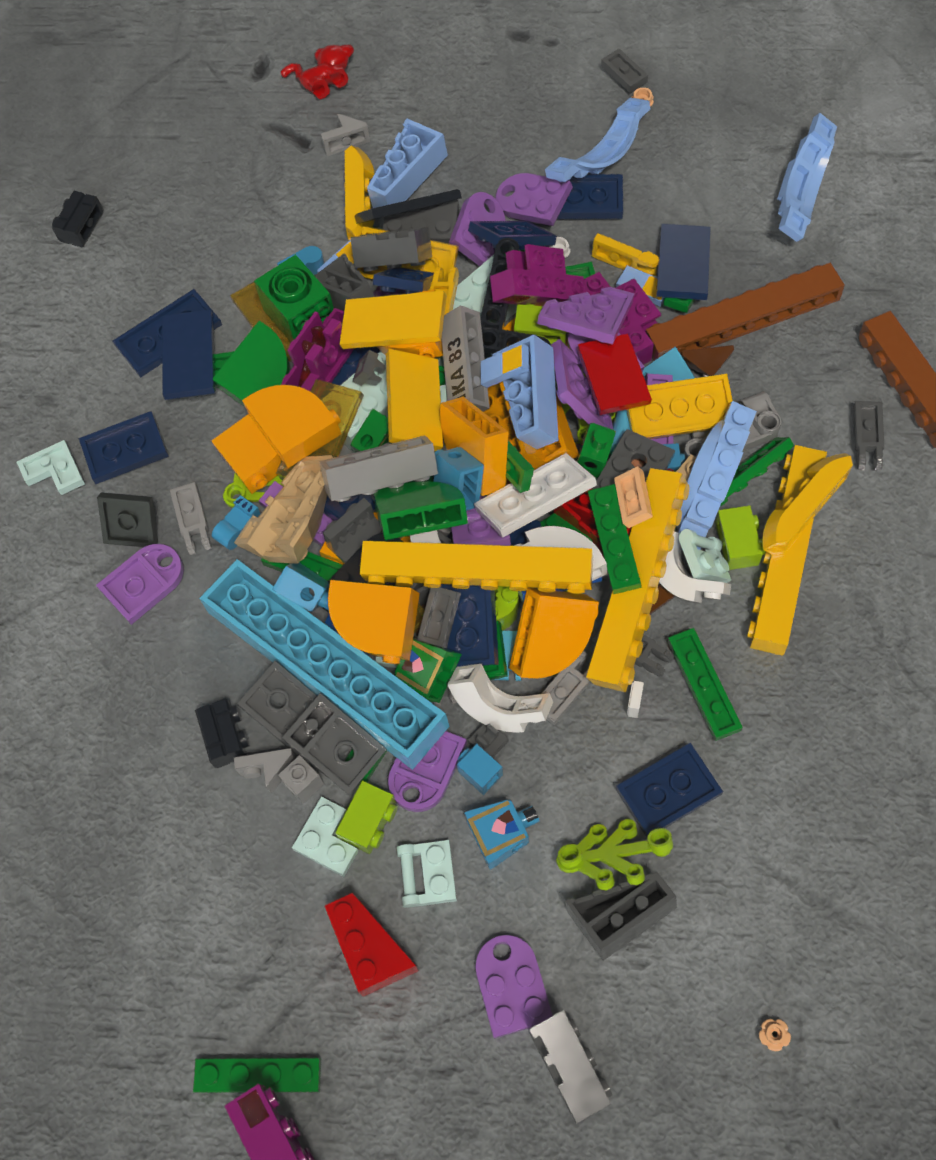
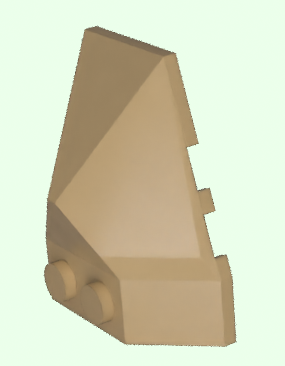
M332 455L309 456L299 461L281 482L284 485L275 498L269 496L266 499L265 503L268 506L258 518L253 515L248 520L234 543L269 562L298 564L306 557L308 547L321 526L327 498L319 461L334 457Z

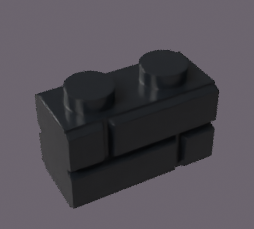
M73 191L70 198L64 201L63 210L60 215L55 217L52 222V229L60 242L71 243L81 248L84 246L104 211L99 199L93 195H85L82 192Z
M222 699L195 710L208 758L214 768H220L234 762V757L247 755L245 748L250 745L245 731L240 732L237 724L242 721L237 705L232 706L228 699Z

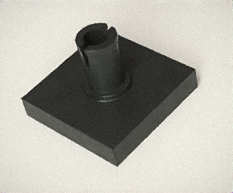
M101 492L98 495L97 501L103 544L135 547L158 544L153 497Z

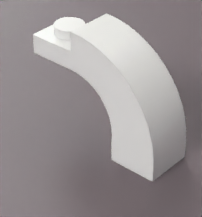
M545 526L531 529L525 532L527 543L514 545L592 549L594 556L592 581L607 574V563L595 544L581 533L569 528Z
M674 532V546L672 551L667 554L665 560L667 565L664 577L659 580L661 585L679 598L702 603L703 592L704 598L719 600L721 599V594L730 595L731 584L693 578L686 571L681 559L680 533Z
M482 664L456 667L447 684L454 699L471 717L487 726L491 724L495 729L506 732H524L529 722L538 723L546 721L553 704L550 693L513 696L502 692L489 680Z

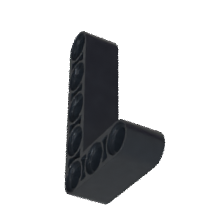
M503 238L497 243L490 276L508 270L506 255L503 254L511 250L519 251L517 241L512 238ZM490 277L480 318L483 343H493L490 346L483 344L485 359L492 357L493 353L531 336L530 334L504 330L509 304L493 302ZM495 319L498 322L491 323L488 320ZM537 336L551 346L549 340H547L544 337Z

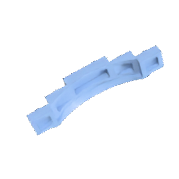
M629 98L617 108V116L612 126L591 151L576 160L559 157L545 169L546 177L558 180L559 182H566L572 176L583 178L588 172L599 174L607 166L617 162L632 145L638 130L639 120L651 109L649 100Z
M821 113L813 117L808 135L801 140L796 157L788 163L777 198L781 202L778 214L782 216L778 229L796 242L804 238L807 225L810 224L818 190L835 142L834 136L837 126Z
M732 401L728 406L724 419L718 422L707 436L693 463L687 480L690 490L687 500H683L681 507L682 518L679 526H677V533L689 529L695 531L697 535L706 537L744 453L742 452L750 434L749 429L757 411Z

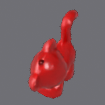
M345 44L342 46L328 45L325 48H320L315 52L318 66L303 72L300 64L291 63L281 70V76L286 78L295 72L296 77L304 88L316 95L318 99H323L330 93L328 84L335 85L338 88L347 84L349 79L345 69L348 65L349 57L354 52V47L350 44Z

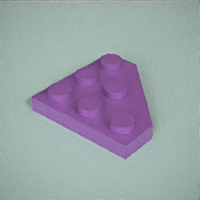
M607 287L601 289L599 294L590 295L588 292L571 295L568 301L558 303L556 299L549 300L544 304L538 316L537 324L547 326L550 329L566 331L576 336L595 339L602 343L613 344L633 303L635 293Z
M560 339L551 344L554 352L555 380L558 387L556 393L559 400L563 404H568L573 409L575 415L579 419H584L588 425L595 423L614 430L609 413L599 414L587 377L584 378L578 366L580 363L575 354Z

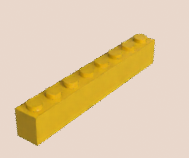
M795 445L792 455H786L783 469L788 470L787 477L781 478L778 490L779 493H783L782 500L776 501L774 510H782L790 497L796 498L800 494L798 491L800 486L809 478L807 471L813 465L826 458V451ZM813 519L784 554L771 555L765 551L763 563L768 564L766 572L761 571L758 588L763 589L761 597L756 596L752 612L757 613L755 622L750 621L747 637L752 638L750 645L752 649L783 656L788 647Z
M653 468L649 470L646 486L653 517L632 526L629 536L642 588L613 594L612 591L586 676L594 685L626 692L628 685H631L634 680L635 670L633 667L636 658H639L642 653V637L644 631H647L650 626V611L652 604H655L658 599L659 590L657 587L659 580L665 575L667 567L665 560L668 552H671L674 546L673 534L675 527L679 526L681 522L683 500H687L689 495V484L683 474L679 472Z
M363 541L360 575L365 581H368V584L385 585V582H396L398 586L411 587L413 583H424L425 587L440 588L441 584H452V587L457 589H468L469 585H479L485 590H497L498 586H505L513 591H526L527 587L538 588L541 592H555L557 588L567 589L570 593L580 594L584 593L585 590H592L594 556L592 549Z

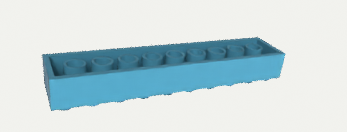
M237 559L199 598L207 612L271 662H278L316 696L320 693L384 746L388 752L413 770L450 727L446 713L361 650L347 643L338 633L307 610L272 590L273 585Z

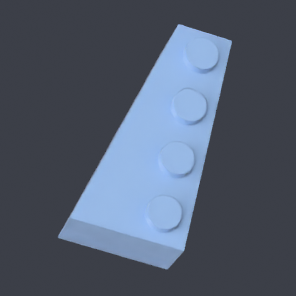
M406 118L403 124V131L401 133L398 132L395 138V145L392 150L387 151L384 164L378 167L367 186L373 208L406 201L448 156L443 133Z
M531 335L493 353L492 356L522 343L528 346L529 371L503 381L505 387L503 393L505 400L509 401L511 407L509 413L516 437L533 448L540 449L559 441L554 352L552 346L536 335Z

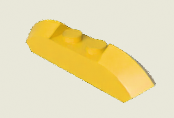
M352 145L345 150V227L348 241L351 240V237L362 235L363 226L373 227L375 221L356 224L354 215L371 209V200L367 196V186L374 176V168L366 153Z
M842 453L827 457L807 471L809 478L800 486L798 490L800 494L796 498L790 497L782 510H774L769 516L763 532L764 551L771 555L784 554L847 479L853 466L850 455Z

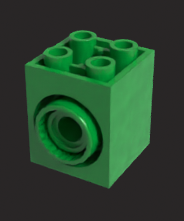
M296 254L254 280L264 312L290 342L296 339L303 329L304 323L311 318L315 311L319 313L323 323L324 319L334 309L328 290Z

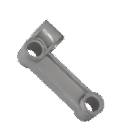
M763 391L739 400V404L757 411L749 429L750 434L743 451L761 444H767L776 438L781 426V418L772 405L769 395ZM707 436L701 439H691L687 442L684 451L685 461L691 454L699 453Z

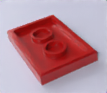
M628 334L618 335L613 344L602 343L597 340L578 344L577 351L600 415L651 404L652 398Z

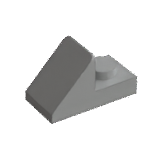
M337 114L339 128L321 133L324 151L327 156L345 151L351 145L357 147L370 142L366 122L342 114Z
M289 748L234 757V765L238 774L244 776V778H257L261 776V773H264L266 788L272 793L282 781L278 774L293 762L296 756L292 749Z

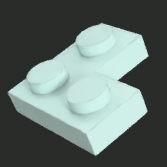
M65 440L17 461L24 481L28 486L52 476L61 495L85 485Z
M321 797L292 849L344 877L358 853L357 848L334 837L347 810Z

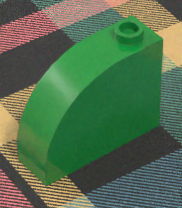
M259 320L212 380L217 388L244 406L242 400L261 389L282 384L284 376L291 371L289 358L278 335Z
M430 481L404 483L403 486L398 488H381L373 494L378 520L385 540L468 524L465 499L462 492L458 488L446 483Z

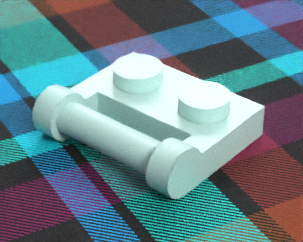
M689 529L681 531L679 542L693 578L725 583L730 582L729 565L720 552L722 541L716 537L706 538L697 535L695 531ZM696 546L705 548V551L698 550Z
M449 840L397 846V856L401 857L405 895L402 897L403 907L410 908L457 901ZM421 855L425 894L416 895L412 856Z

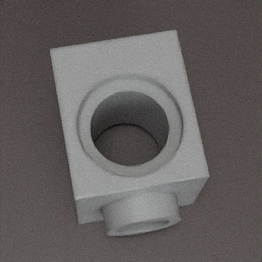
M300 755L278 774L284 785L302 804L324 785L319 774Z

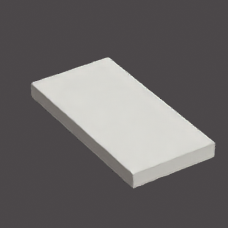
M565 453L533 471L530 490L520 493L510 483L474 503L476 511L503 538L595 487L597 483L592 474Z

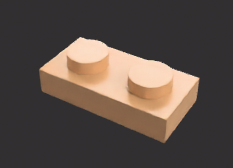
M637 466L615 477L614 481L623 524L630 528L652 518L653 515L643 470Z

